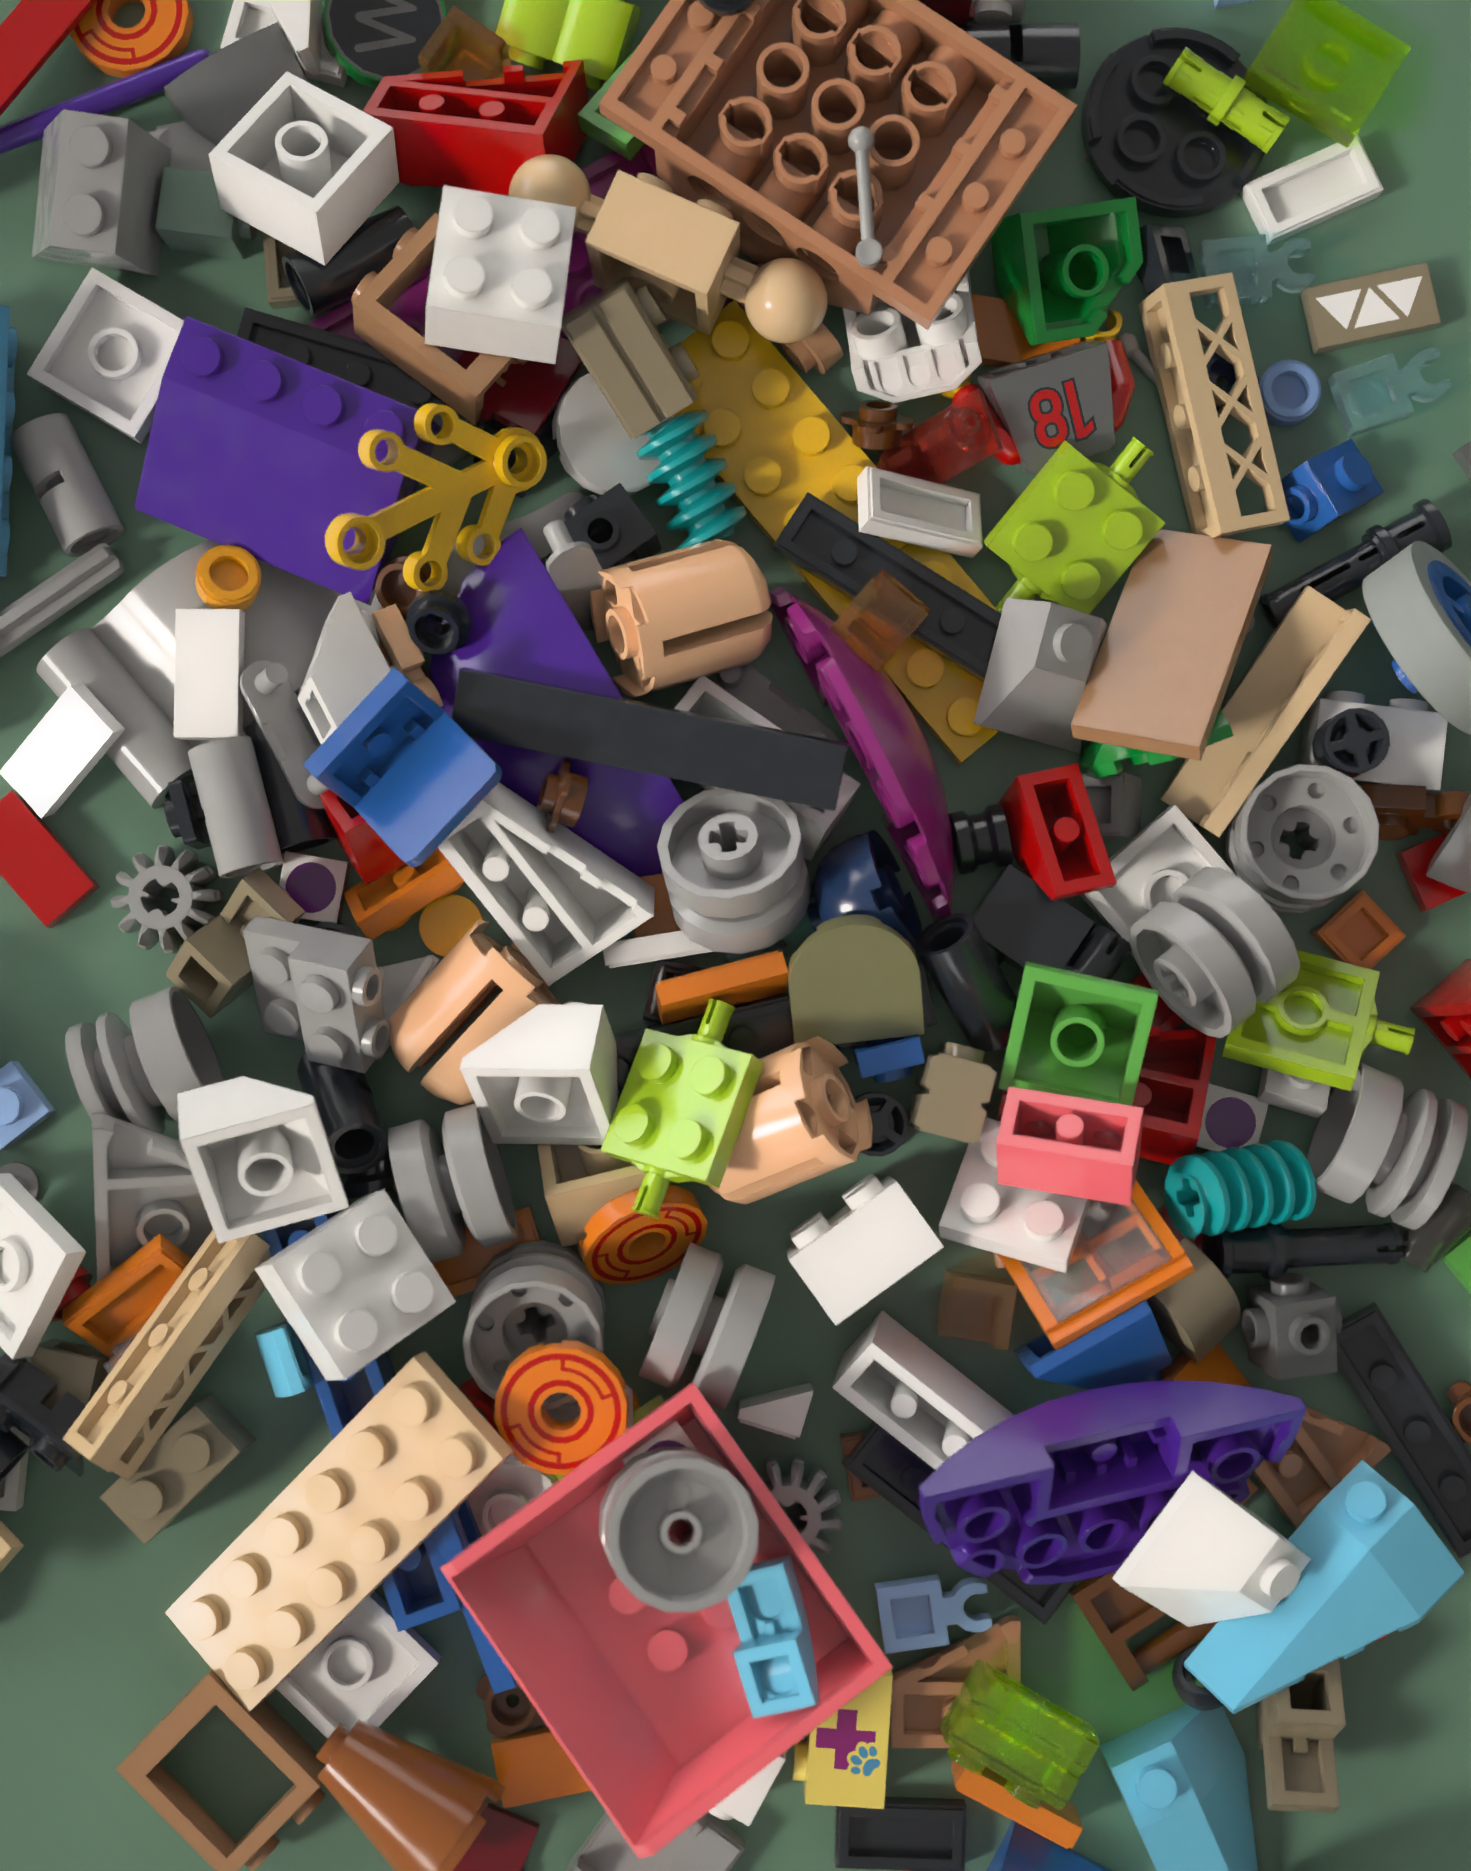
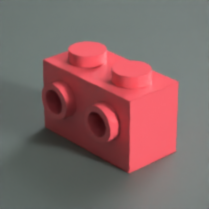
M1009 1087L996 1142L998 1184L1131 1206L1141 1151L1143 1108Z

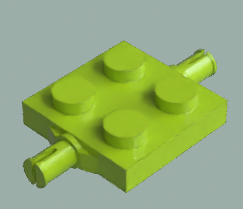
M1133 436L1130 443L1112 465L1107 467L1105 464L1087 459L1064 440L983 541L990 550L1009 564L1013 574L1018 579L1000 602L994 606L998 612L1002 614L1006 598L1034 600L1037 595L1043 599L1057 602L1059 605L1086 614H1090L1165 524L1161 518L1140 502L1133 487L1129 485L1149 458L1154 455L1149 448Z
M1296 950L1300 961L1298 977L1267 1002H1256L1255 1013L1231 1033L1227 1034L1222 1057L1351 1092L1356 1080L1360 1058L1368 1050L1370 1044L1409 1055L1416 1028H1409L1377 1019L1378 1012L1374 997L1380 971Z
M712 998L709 999L697 1034L675 1036L647 1028L644 1032L600 1151L613 1158L633 1163L641 1171L645 1172L634 1206L631 1208V1210L639 1214L658 1219V1214L670 1182L695 1181L720 1188L751 1097H753L765 1064L752 1054L732 1050L722 1044L730 1018L735 1011V1007L720 1000L716 1001Z

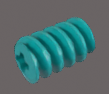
M690 410L651 428L640 435H649L650 440L636 452L639 460L658 459L660 462L646 476L649 484H669L670 488L656 502L659 508L678 507L680 511L666 524L669 532L688 531L689 537L676 550L714 539L720 540L739 531L734 530L733 527L747 514L744 506H724V502L737 491V487L734 482L714 481V478L728 465L725 458H705L704 456L718 442L715 434H695L694 430L708 418L705 410Z
M1273 1140L1264 1144L1255 1143L1242 1148L1231 1147L1222 1151L1213 1150L1200 1155H1185L1177 1158L1170 1166L1164 1184V1201L1168 1215L1181 1234L1191 1239H1195L1200 1233L1215 1236L1223 1233L1225 1230L1237 1232L1245 1229L1246 1226L1258 1228L1266 1225L1268 1222L1280 1224L1288 1221L1289 1218L1295 1221L1309 1217L1315 1208L1317 1197L1315 1177L1309 1162L1297 1147L1290 1142Z

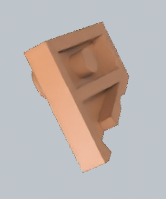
M1306 1406L1301 1427L1279 1463H1273L1264 1459L1252 1475L1285 1520L1297 1529L1313 1509L1361 1460L1373 1468L1392 1450L1375 1435Z
M1007 1615L993 1622V1626L990 1629L978 1633L973 1632L892 1674L889 1727L891 1748H1021V1621L1018 1615Z

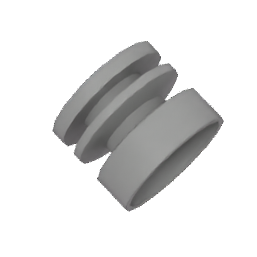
M1299 764L1274 772L1250 793L1225 831L1223 857L1225 863L1235 875L1259 893L1276 913L1301 914L1325 906L1366 875L1378 851L1379 822L1371 799L1351 777L1328 766ZM1292 832L1299 835L1298 845L1307 849L1296 859L1289 857L1290 846L1280 842Z
M169 986L133 1001L129 1008L131 1030L117 1014L109 1011L99 1015L96 1027L92 1023L84 1021L69 1027L65 1034V1049L71 1075L79 1098L91 1121L92 1114H105L163 1135L166 1128L164 1108L179 1125L178 1093L224 1081L218 1058L200 1017L189 999L175 986Z
M1359 1063L1356 1080L1351 1092L1333 1088L1328 1098L1327 1109L1318 1118L1311 1136L1305 1158L1309 1162L1315 1177L1316 1191L1342 1202L1352 1204L1367 1189L1366 1205L1369 1213L1384 1218L1390 1214L1393 1223L1416 1230L1432 1216L1452 1183L1464 1150L1468 1134L1469 1115L1465 1105L1451 1099H1440L1437 1102L1435 1093L1426 1089H1416L1403 1102L1404 1087L1400 1078Z
M545 1240L517 1243L494 1255L478 1275L465 1327L463 1348L468 1371L478 1387L494 1400L509 1364L530 1347L542 1343L544 1345L561 1343L562 1340L579 1341L603 1352L606 1314L603 1283L591 1276L581 1255L570 1247H562L560 1244ZM536 1306L541 1315L548 1314V1316L539 1318L535 1309L527 1310V1308ZM560 1392L551 1394L544 1400L545 1410L555 1409L574 1399V1397Z

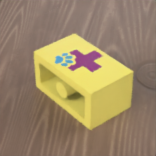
M891 1669L808 1733L806 1740H799L794 1744L792 1780L803 1781L805 1804L884 1809L893 1680Z

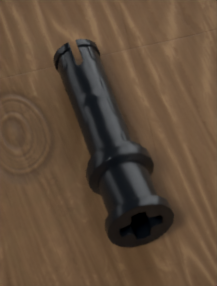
M1423 498L1413 505L1412 512L1385 527L1376 524L1368 528L1362 536L1361 544L1313 568L1311 571L1273 592L1260 596L1259 604L1267 622L1276 630L1306 586L1312 587L1331 601H1336L1362 586L1366 576L1415 541L1425 542L1443 553L1452 547V538L1447 523L1437 507L1428 499Z
M1268 1222L1266 1225L1258 1228H1245L1237 1232L1225 1230L1223 1233L1215 1236L1203 1234L1202 1252L1219 1269L1226 1280L1231 1274L1260 1273L1263 1278L1267 1279L1278 1278L1285 1274L1288 1268L1380 1263L1392 1265L1398 1264L1403 1255L1402 1251L1389 1250L1388 1247L1403 1246L1402 1234L1395 1223L1285 1229L1281 1224Z

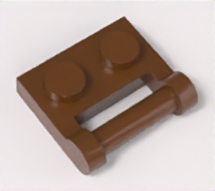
M1116 1572L1086 1579L1076 1585L1070 1593L1133 1692L1149 1682L1146 1677L1147 1674L1206 1637L1218 1623L1213 1622L1187 1627L1183 1623L1178 1622L1133 1652H1130L1124 1641L1166 1613L1121 1587L1112 1579Z

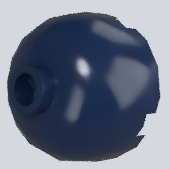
M871 830L862 835L858 834L846 839L830 849L821 860L812 884L816 902L808 905V917L816 932L817 926L835 917L854 914L873 916L880 919L881 923L896 930L915 949V941L922 932L918 911L911 892L909 891L904 896L900 883L894 872H899L901 869L886 842L877 831Z

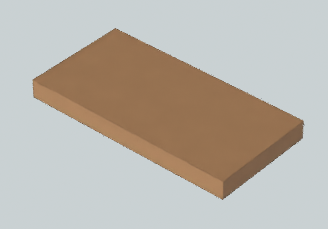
M1160 529L1133 563L1072 719L1071 729L1073 738L1201 761L1273 560L1272 545L1220 537L1212 539L1206 535Z

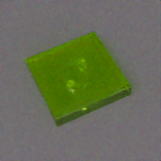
M1293 0L1249 67L1243 80L1246 81L1245 85L1348 148L1411 47L1336 0Z

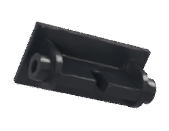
M7 1353L0 1358V1430L8 1432L14 1426L33 1441L28 1447L41 1462L57 1472H60L66 1466L81 1477L85 1472L83 1455L64 1441L63 1437L86 1405L67 1391L55 1406L49 1410L43 1403L58 1387L57 1383L32 1365L26 1358L12 1360Z

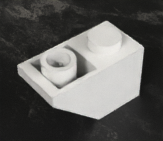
M351 592L338 596L331 609L298 696V701L321 744L394 668V666L389 667L378 646L379 635L373 619L367 611L359 610Z

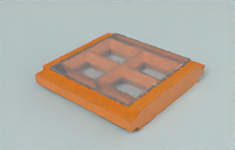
M1136 1179L1131 1206L1097 1200L1090 1201L1067 1273L997 1254L1055 1350L1195 1272V1268L1186 1252Z

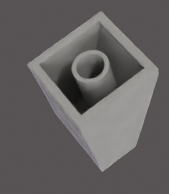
M63 109L44 129L32 258L158 277L162 237L155 229L164 166L170 167L171 149L128 118Z

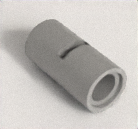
M54 413L38 417L25 423L13 432L9 442L67 556H82L99 543L109 545L123 534L124 527L66 414Z
M249 736L223 738L190 749L188 756L201 807L204 811L205 823L219 877L225 879L246 876L258 867L265 871L283 864L252 738Z

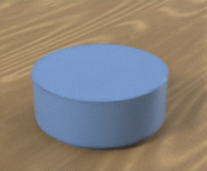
M1282 360L1276 362L1259 379V388L1267 422L1278 427L1296 426L1305 421L1320 402V380L1315 371L1301 361Z

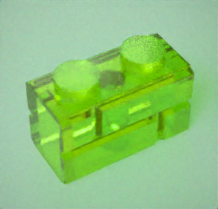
M978 1659L961 1686L960 1693L956 1695L940 1726L944 1742L950 1745L947 1754L956 1763L978 1775L982 1774L985 1767L1008 1779L1004 1787L1011 1795L1035 1809H1039L1043 1801L1058 1810L1065 1807L1079 1782L1080 1775L1085 1772L1100 1742L1091 1724L981 1659Z

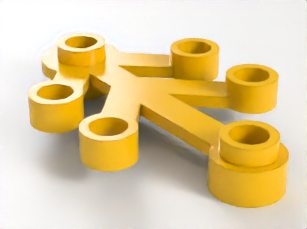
M435 403L423 405L414 417V430L422 441L440 446L452 443L481 459V461L459 471L405 446L402 439L393 432L380 429L368 431L361 438L358 447L359 457L366 467L382 472L396 471L428 487L367 517L356 513H345L336 517L330 523L325 535V546L329 556L337 564L355 570L369 569L376 565L383 556L386 539L435 515L423 550L412 553L403 565V577L408 586L422 592L440 590L448 578L447 562L455 541L457 552L464 561L479 566L489 565L501 548L499 537L516 493L526 491L536 485L546 471L547 456L545 449L532 432L523 428L507 427L492 435L460 420L457 413L449 406ZM439 413L443 420V426L441 431L434 435L431 431V421ZM382 439H385L388 444V454L383 461L379 462L375 454L376 446ZM512 449H514L516 462L509 470L508 457ZM489 489L478 523L464 527L459 533L472 496ZM352 528L355 533V542L349 550L345 551L343 547L346 532ZM479 535H482L484 539L483 550L478 555H475L473 543ZM429 561L431 564V575L427 581L422 583L419 575L420 569L423 564Z

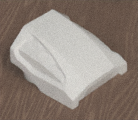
M969 271L929 330H926L881 299L870 315L843 308L851 371L857 391L892 403L911 400L957 389L982 363Z

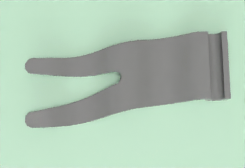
M481 419L479 429L484 430L487 422ZM449 443L443 446L434 445L430 457L451 466L466 456L468 452ZM576 491L567 492L525 516L505 522L499 537L500 541H503L522 528L542 562L547 560L553 551L543 533L544 527L555 520L566 521L564 518L566 511L586 496ZM479 535L473 543L475 555H478L483 550L484 539L482 535ZM211 540L186 550L157 568L135 586L92 629L84 628L75 631L55 644L42 657L36 668L38 675L58 698L63 695L70 685L83 683L125 728L124 732L108 749L106 754L153 809H158L164 804V801L168 800L166 797V793L169 791L168 782L183 779L193 774L188 751L198 745L214 741L179 740L173 737L176 609H212L201 600L195 586L196 568L200 558L211 548L221 545ZM456 541L447 562L448 578L445 585L440 589V591H445L455 596L460 592L461 584L476 566V564L464 561L459 556L456 549ZM256 559L262 574L259 594L252 605L242 610L245 612L244 669L258 660L279 662L286 667L288 679L294 691H296L303 685L325 621L338 596L343 594ZM376 594L371 606L355 600L359 610L367 611L370 616L373 612L383 609ZM432 614L435 620L440 618V616ZM245 698L243 728L257 722Z

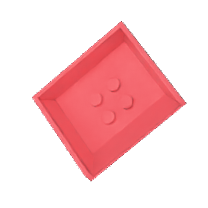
M690 1383L440 1567L451 1586L638 1858L654 1855L893 1668L694 1383ZM675 1421L679 1423L698 1452L718 1461L748 1491L758 1518V1551L753 1563L791 1555L806 1611L814 1651L820 1699L816 1706L753 1719L733 1655L734 1650L741 1644L728 1599L726 1598L724 1601L698 1612H664L639 1601L618 1579L614 1569L608 1562L598 1533L599 1506L610 1480L624 1466L622 1462L624 1458ZM684 1519L675 1520L669 1526L668 1537H670L672 1531L678 1537H681L687 1531L689 1525Z

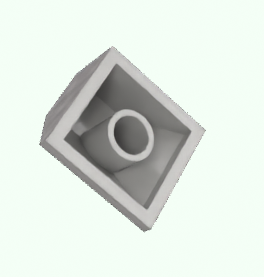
M1006 598L973 724L1070 752L1080 753L1084 740L1073 738L1071 722L1109 626L1102 618L1053 602Z

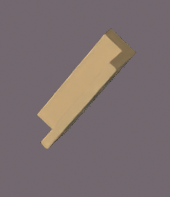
M1233 272L1162 284L1140 302L1138 306L1191 533L1210 536L1212 539L1217 537L1228 538L1236 533L1281 525L1289 521L1288 508ZM1216 293L1222 319L1214 332L1195 319L1191 297ZM1201 343L1206 345L1204 350L1202 349ZM1214 352L1233 365L1236 382L1228 394L1209 379L1206 365ZM1216 405H1218V406L1220 407V409L1218 410V412H1217V409H1216ZM1229 414L1247 426L1250 444L1243 456L1224 443L1221 427ZM1230 466L1234 468L1233 473H1231ZM1243 476L1262 489L1267 512L1241 516L1236 488Z
M1306 586L1221 708L1230 723L1234 736L1207 746L1201 761L1187 758L1159 799L1169 806L1176 805L1187 818L1211 834L1220 837L1371 619L1355 608L1350 610L1343 609L1312 587Z
M212 1230L65 1434L63 1440L94 1464L109 1473L111 1471L129 1482L265 1290L266 1286L255 1271V1268L271 1258L268 1250L270 1245L255 1234L218 1244L214 1230Z

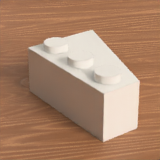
M499 782L438 848L549 986L654 916L655 888L560 823L557 824L553 833L547 832L545 813L538 811L534 805Z

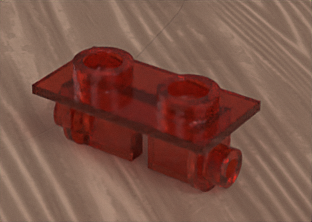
M982 388L974 390L902 435V444L899 447L884 451L876 468L944 484L1002 450L1003 446Z

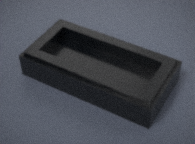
M885 1797L884 1809L836 1806L835 1868L965 1871L966 1803L964 1799Z

